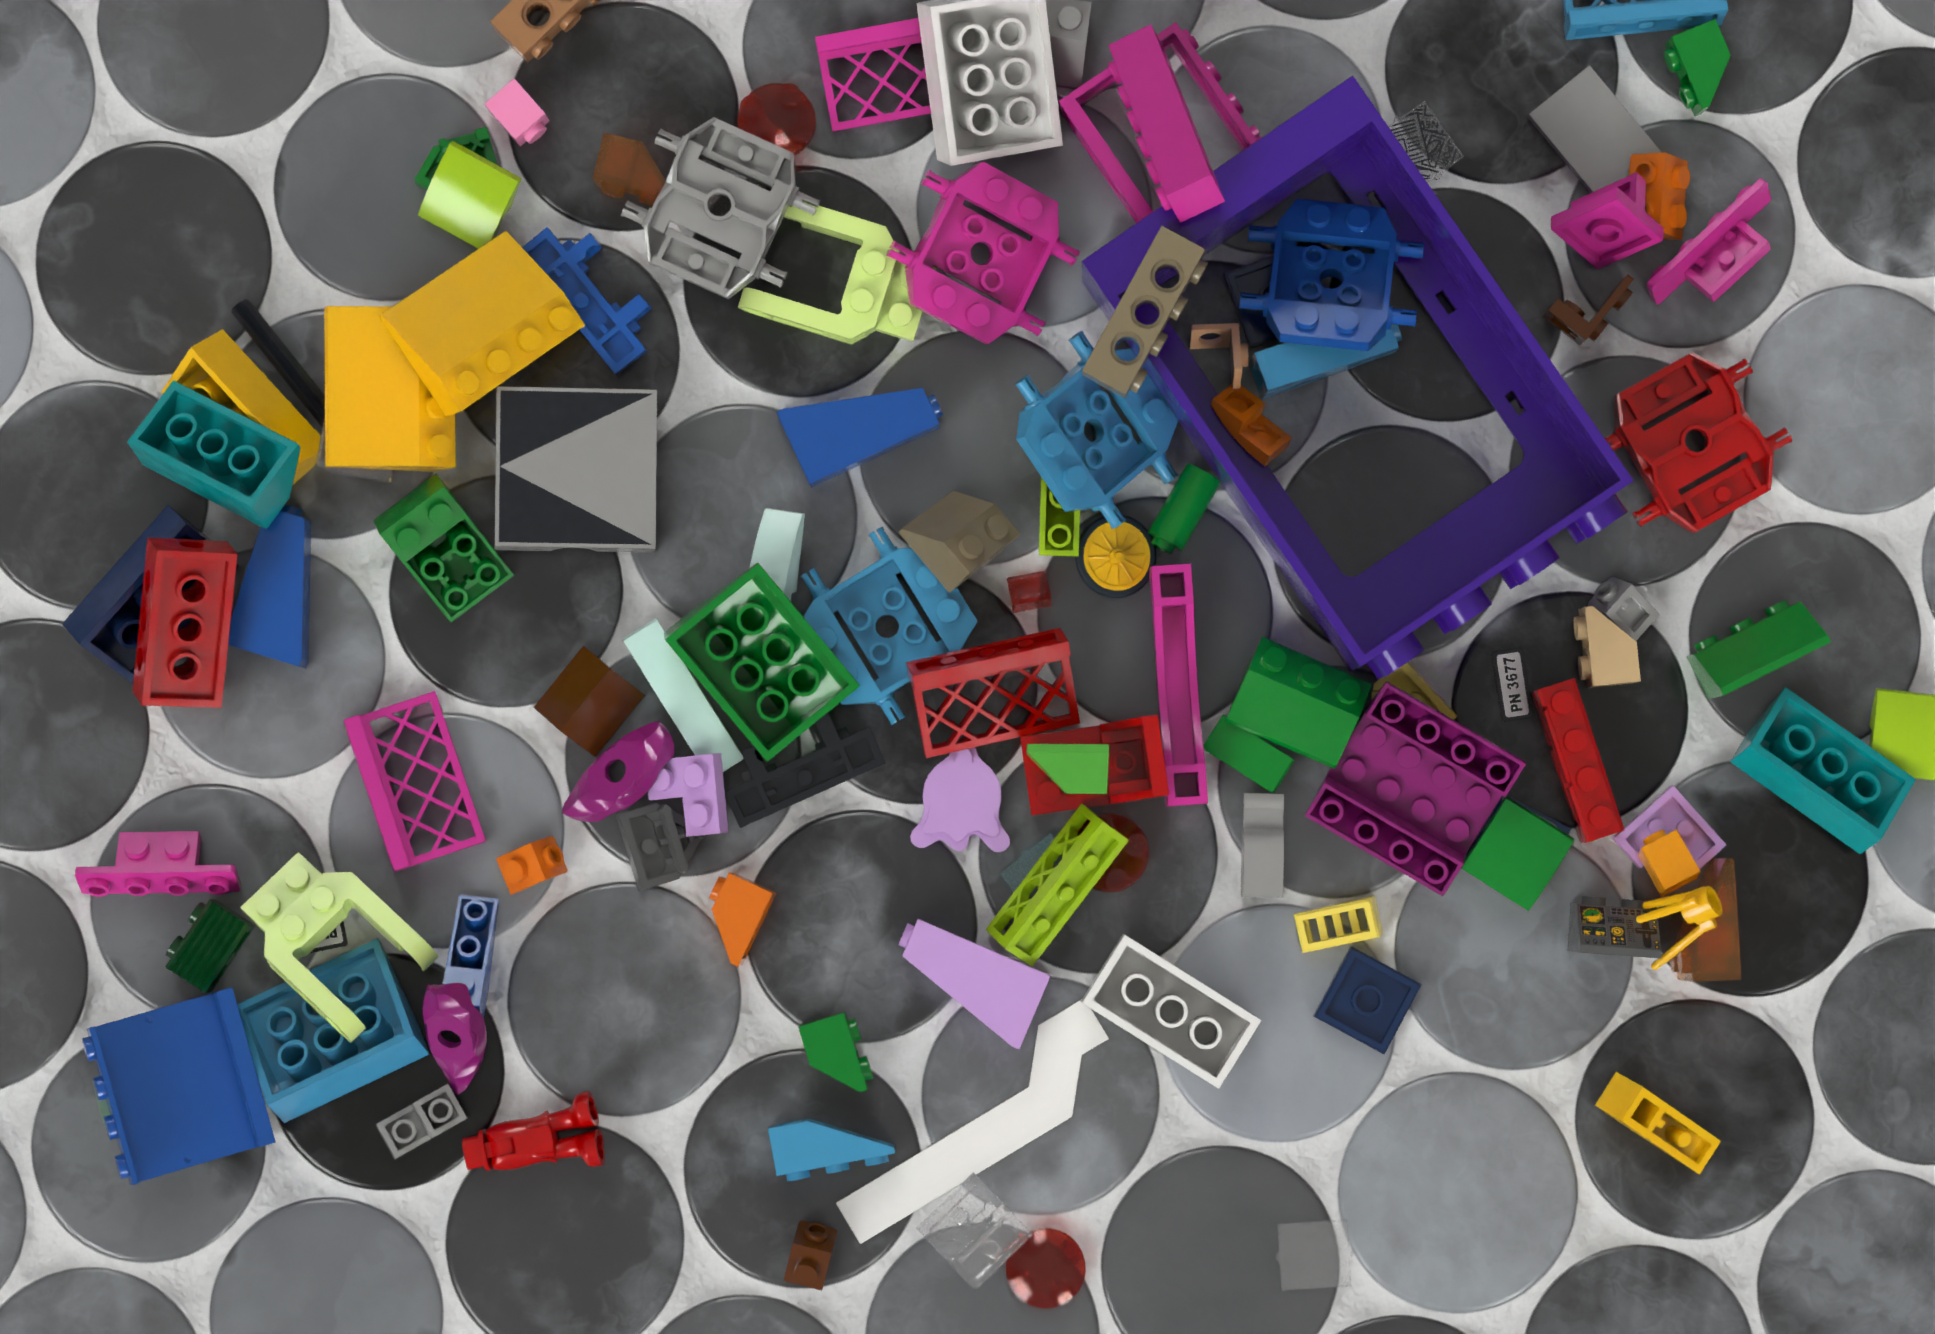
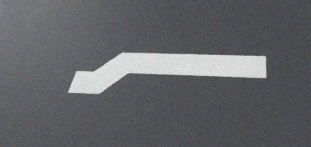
M1080 1000L1038 1025L1028 1088L836 1203L860 1244L1072 1117L1081 1056L1109 1039L1091 1008Z

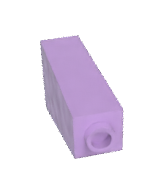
M921 919L917 920L915 926L907 923L898 944L905 948L902 956L1009 1045L1020 1049L1051 975Z

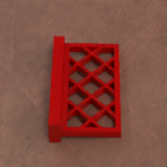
M1051 629L906 662L925 757L930 758L1080 724L1069 656H1071L1069 641L1062 629ZM1060 661L1062 672L1053 684L1037 676L1046 663ZM1017 670L1026 677L1016 691L1012 693L999 685V682L1006 672ZM978 679L987 686L974 702L961 694L960 691L967 681ZM1032 681L1048 690L1036 707L1021 698ZM1063 683L1065 687V692L1060 690V687L1063 685ZM940 688L948 693V695L936 711L924 704L922 691ZM994 689L1009 698L998 716L982 707ZM1056 694L1067 701L1069 714L1051 717L1043 711ZM955 698L971 707L960 724L944 716V713ZM1016 704L1032 712L1024 724L1014 726L1005 721ZM979 712L991 719L993 723L985 733L976 735L966 728ZM926 713L932 716L929 722H927ZM939 721L955 730L947 741L931 744L930 733Z

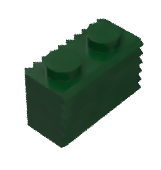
M209 899L207 904L200 902L188 919L192 927L184 938L179 935L166 952V956L171 959L165 967L204 993L212 992L215 989L220 978L224 975V972L228 969L255 927L253 923L216 899Z

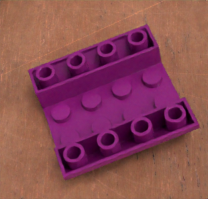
M1386 681L1356 724L1336 768L1330 767L1305 816L1439 895L1444 896L1463 866L1466 852L1501 796L1506 797L1525 767L1526 762Z

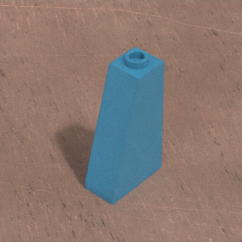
M1391 324V329H1386V336L1369 351L1283 343L1255 352L1248 364L1261 400H1265L1394 354L1399 349L1397 342L1402 340L1399 326Z

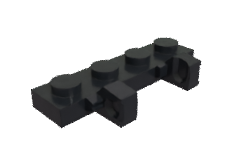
M828 712L816 722L823 739L822 742L815 744L817 750L778 768L775 762L765 766L761 754L753 745L743 749L741 753L749 769L740 773L744 783L725 791L726 798L739 827L742 828L885 764L886 762L870 727L849 735L846 727L836 730Z

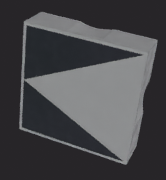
M497 386L495 550L553 551L562 548H585L597 552L654 553L656 549L657 390Z

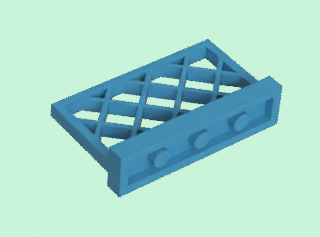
M1562 0L1565 23L1563 25L1565 40L1687 29L1716 19L1718 25H1722L1728 12L1727 0H1631L1627 3H1619L1616 0H1595L1591 6L1575 8L1573 0Z

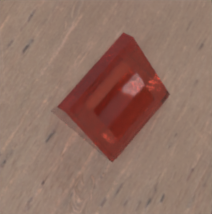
M1045 571L1006 578L1013 613L1052 606Z

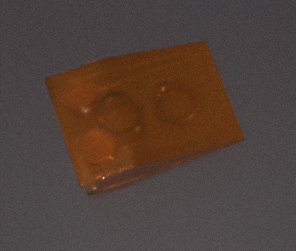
M1712 858L1708 862L1698 888L1702 886L1712 887L1721 901L1723 913L1721 916L1714 918L1717 923L1716 928L1704 932L1670 960L1671 970L1673 973L1677 972L1678 980L1690 982L1741 980L1734 858ZM1684 919L1675 939V944L1695 929L1698 924L1695 922L1688 924Z

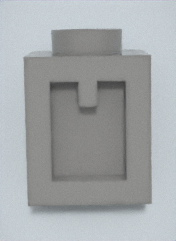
M1614 576L1610 577L1608 581L1603 582L1596 589L1593 598L1587 604L1588 606L1595 607L1635 641L1660 615L1631 583Z

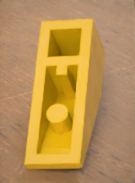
M1618 1072L1614 1074L1595 1104L1596 1107L1699 1175L1721 1142L1646 1088Z

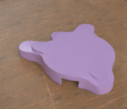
M975 747L950 753L947 758L933 768L924 783V812L920 823L911 832V842L918 848H925L935 841L941 840L954 850L962 851L967 847L969 837L971 835H978L994 852L1006 850L1010 845V838L999 821L1001 786L997 776L979 758Z

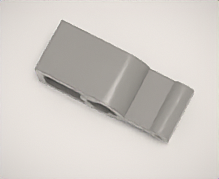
M1243 793L1241 897L1283 898L1284 794Z

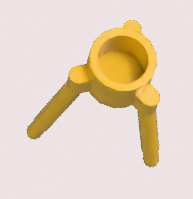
M1702 886L1693 891L1661 897L1643 903L1644 909L1662 908L1638 915L1636 917L1638 923L1655 920L1681 911L1683 918L1688 924L1694 922L1698 924L1695 929L1662 954L1661 959L1658 958L1651 964V968L1653 970L1659 969L1704 932L1717 927L1714 918L1721 916L1723 910L1721 901L1712 887Z

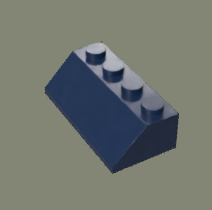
M169 505L165 507L62 623L82 647L131 683L134 680L147 537L210 540L195 525ZM196 579L187 581L182 589L190 588ZM191 618L183 620L178 628L185 627Z

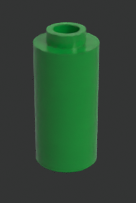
M1187 463L1148 531L1154 537L1151 544L1168 554H1172L1174 549L1182 552L1219 488L1221 481L1203 469Z

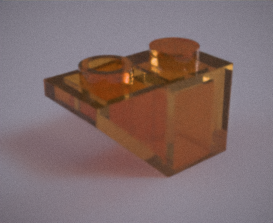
M608 133L603 134L592 178L596 186L601 187L600 192L623 198L624 192L639 196V202L653 206L666 180L643 142Z

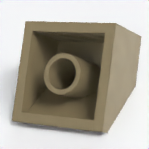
M956 491L950 492L898 532L949 593L999 556L1020 535L996 504Z

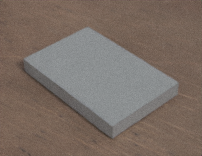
M1590 65L1527 116L1589 193L1629 176L1631 155L1662 153Z

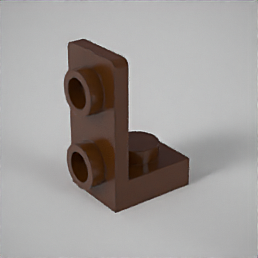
M1627 274L1589 322L1583 318L1585 313L1579 306L1569 300L1562 302L1560 299H1557L1542 317L1578 345L1585 342L1587 338L1594 342L1609 324L1603 319L1609 310L1614 307L1619 311L1633 292L1628 289V286L1634 278Z

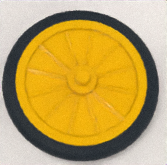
M1123 515L1126 519L1125 522L1114 529H1111L1110 524L1102 516L1091 522L1079 537V557L1075 556L1078 573L1091 590L1105 597L1122 598L1138 592L1150 580V567L1156 565V548L1151 544L1153 539L1148 530L1137 520Z

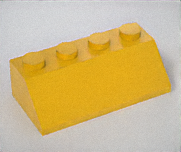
M223 329L192 346L161 391L163 394L174 380L299 444L300 453L292 486L313 468L325 451V440Z

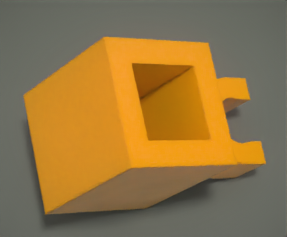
M1677 829L1668 834L1664 830H1660L1643 840L1645 846L1641 847L1638 857L1661 897L1698 878L1701 871Z

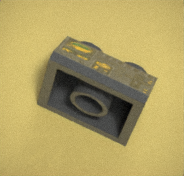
M1582 896L1581 904L1570 903L1567 951L1661 959L1662 950L1658 919L1643 923L1636 921L1638 915L1656 909H1644L1642 905L1645 901L1622 899L1621 907L1606 906V898Z

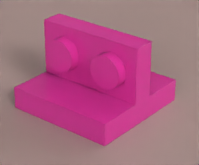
M1637 172L1572 201L1571 208L1551 216V230L1596 269H1600L1663 241L1664 228L1645 212L1646 180Z

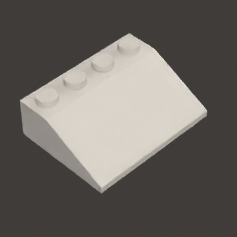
M930 0L916 3L938 161L953 166L1063 146L1046 0Z

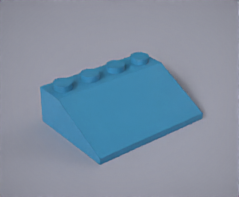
M378 938L309 970L365 1025L366 1029L352 1043L333 1028L286 982L237 1004L266 1103L284 1123L429 1055L416 1017Z

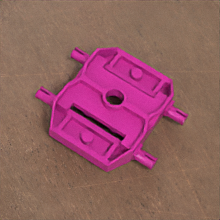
M984 161L977 163L952 180H947L929 169L924 175L927 178H923L921 184L941 194L929 228L918 243L915 251L893 241L890 245L892 249H889L886 256L906 265L905 274L910 305L984 344H990L1010 328L1018 325L1039 336L1043 330L1039 327H1044L1045 321L1026 312L1024 307L1049 256L1054 255L1072 266L1077 260L1074 257H1078L1080 253L1079 250L1061 242L1060 238H1058V202ZM967 200L1032 235L1030 240L963 205L964 201ZM977 242L985 244L989 250V258L983 265L976 264L971 258V249ZM932 266L958 279L959 281L973 287L974 289L986 294L987 296L999 301V303L997 304L991 301L990 299L978 294L977 292L963 286L962 284L948 278L947 276L933 270Z

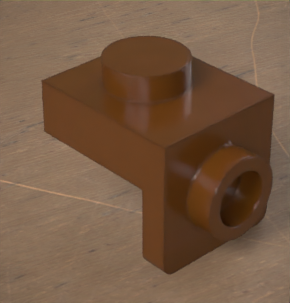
M799 1221L783 1281L822 1291L837 1230L816 1222Z

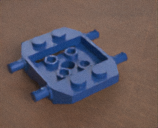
M1296 199L1278 221L1277 226L1249 225L1248 241L1271 243V249H1274L1269 293L1262 295L1241 292L1239 309L1263 310V316L1267 317L1266 324L1279 342L1369 351L1386 336V329L1390 330L1391 324L1415 327L1417 310L1397 309L1389 306L1393 266L1394 262H1398V256L1422 259L1424 242L1401 241L1400 238H1397V233L1384 207ZM1296 241L1370 248L1375 249V253H1362L1355 249L1348 251L1330 250L1316 245L1308 247L1295 245ZM1326 277H1334L1340 280L1342 284L1337 288L1330 289L1323 286L1321 281Z

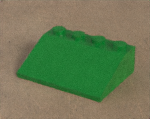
M759 563L753 565L696 606L664 632L665 641L767 762L860 687L855 678Z

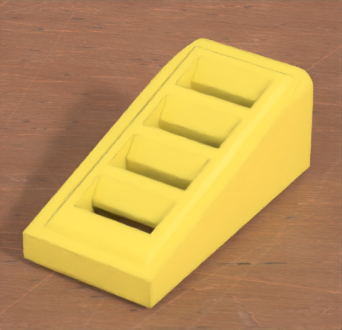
M1375 896L1294 914L1302 953L1378 938L1383 935ZM1364 908L1368 925L1366 930L1361 929L1357 909ZM1348 911L1352 933L1346 934L1342 912ZM1332 915L1336 937L1330 938L1325 916ZM1316 918L1321 940H1313L1309 919Z

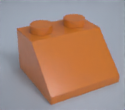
M728 873L727 878L719 877L709 899L715 901L712 912L730 963L739 967L743 965L777 893L736 873Z

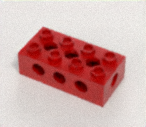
M147 537L132 690L141 706L222 708L238 555L228 541ZM196 579L190 588L182 589L187 581ZM191 618L188 625L178 628L183 620ZM187 657L183 664L174 666L177 660Z

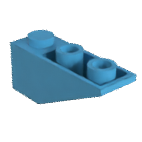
M809 1118L772 1125L768 1128L776 1176L786 1175L787 1181L811 1177L809 1170L825 1167L826 1174L849 1170V1162L863 1159L866 1166L889 1162L888 1155L896 1152L895 1144Z

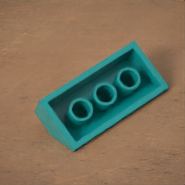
M174 380L127 441L143 466L266 530L290 498L300 453V446L296 442Z
M1786 687L1780 691L1748 731L1730 761L1859 854H1862L1882 839L1916 781L1911 775Z

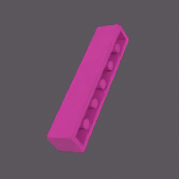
M1152 24L1109 44L1108 46L1114 60L1109 62L1108 66L1117 85L1123 83V85L1117 87V90L1126 109L1132 107V110L1126 112L1135 133H1142V135L1136 137V140L1145 159H1152L1145 164L1155 185L1160 183L1162 185L1155 190L1164 210L1173 209L1181 223L1225 202L1166 51Z

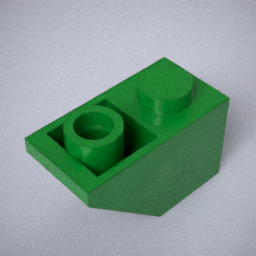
M1716 19L1672 36L1665 44L1666 50L1663 52L1668 69L1671 73L1676 72L1681 83L1679 87L1681 101L1687 109H1692L1695 117L1701 115L1710 106L1731 56Z
M844 1011L802 1024L798 1027L810 1066L859 1092L868 1090L867 1080L873 1079V1074L867 1056L859 1057L855 1042L862 1039L855 1017L848 1019Z

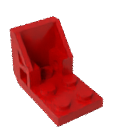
M1158 715L1100 724L1099 726L1020 737L1031 816L1078 809L1081 803L1089 808L1169 795ZM1027 744H1109L1107 794H1065L1026 755Z

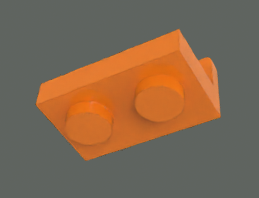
M1666 152L1631 155L1629 175L1637 172L1646 180L1645 212L1664 228V239L1682 240L1683 227L1687 222L1685 198L1686 188L1690 183L1688 162Z

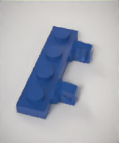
M546 227L522 247L565 293L585 324L579 330L615 375L618 376L648 351L635 336V333L641 329L637 321L652 309L645 298L638 294L622 308L616 302L611 305L586 275V272L590 269L584 262L591 259L603 248L594 235L589 233L576 244L571 239L561 244L553 232Z

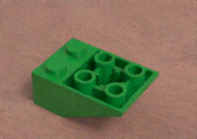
M437 473L373 520L381 537L450 622L454 621L514 576L513 572Z

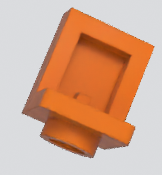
M553 836L531 842L496 858L510 895L567 872L563 853Z

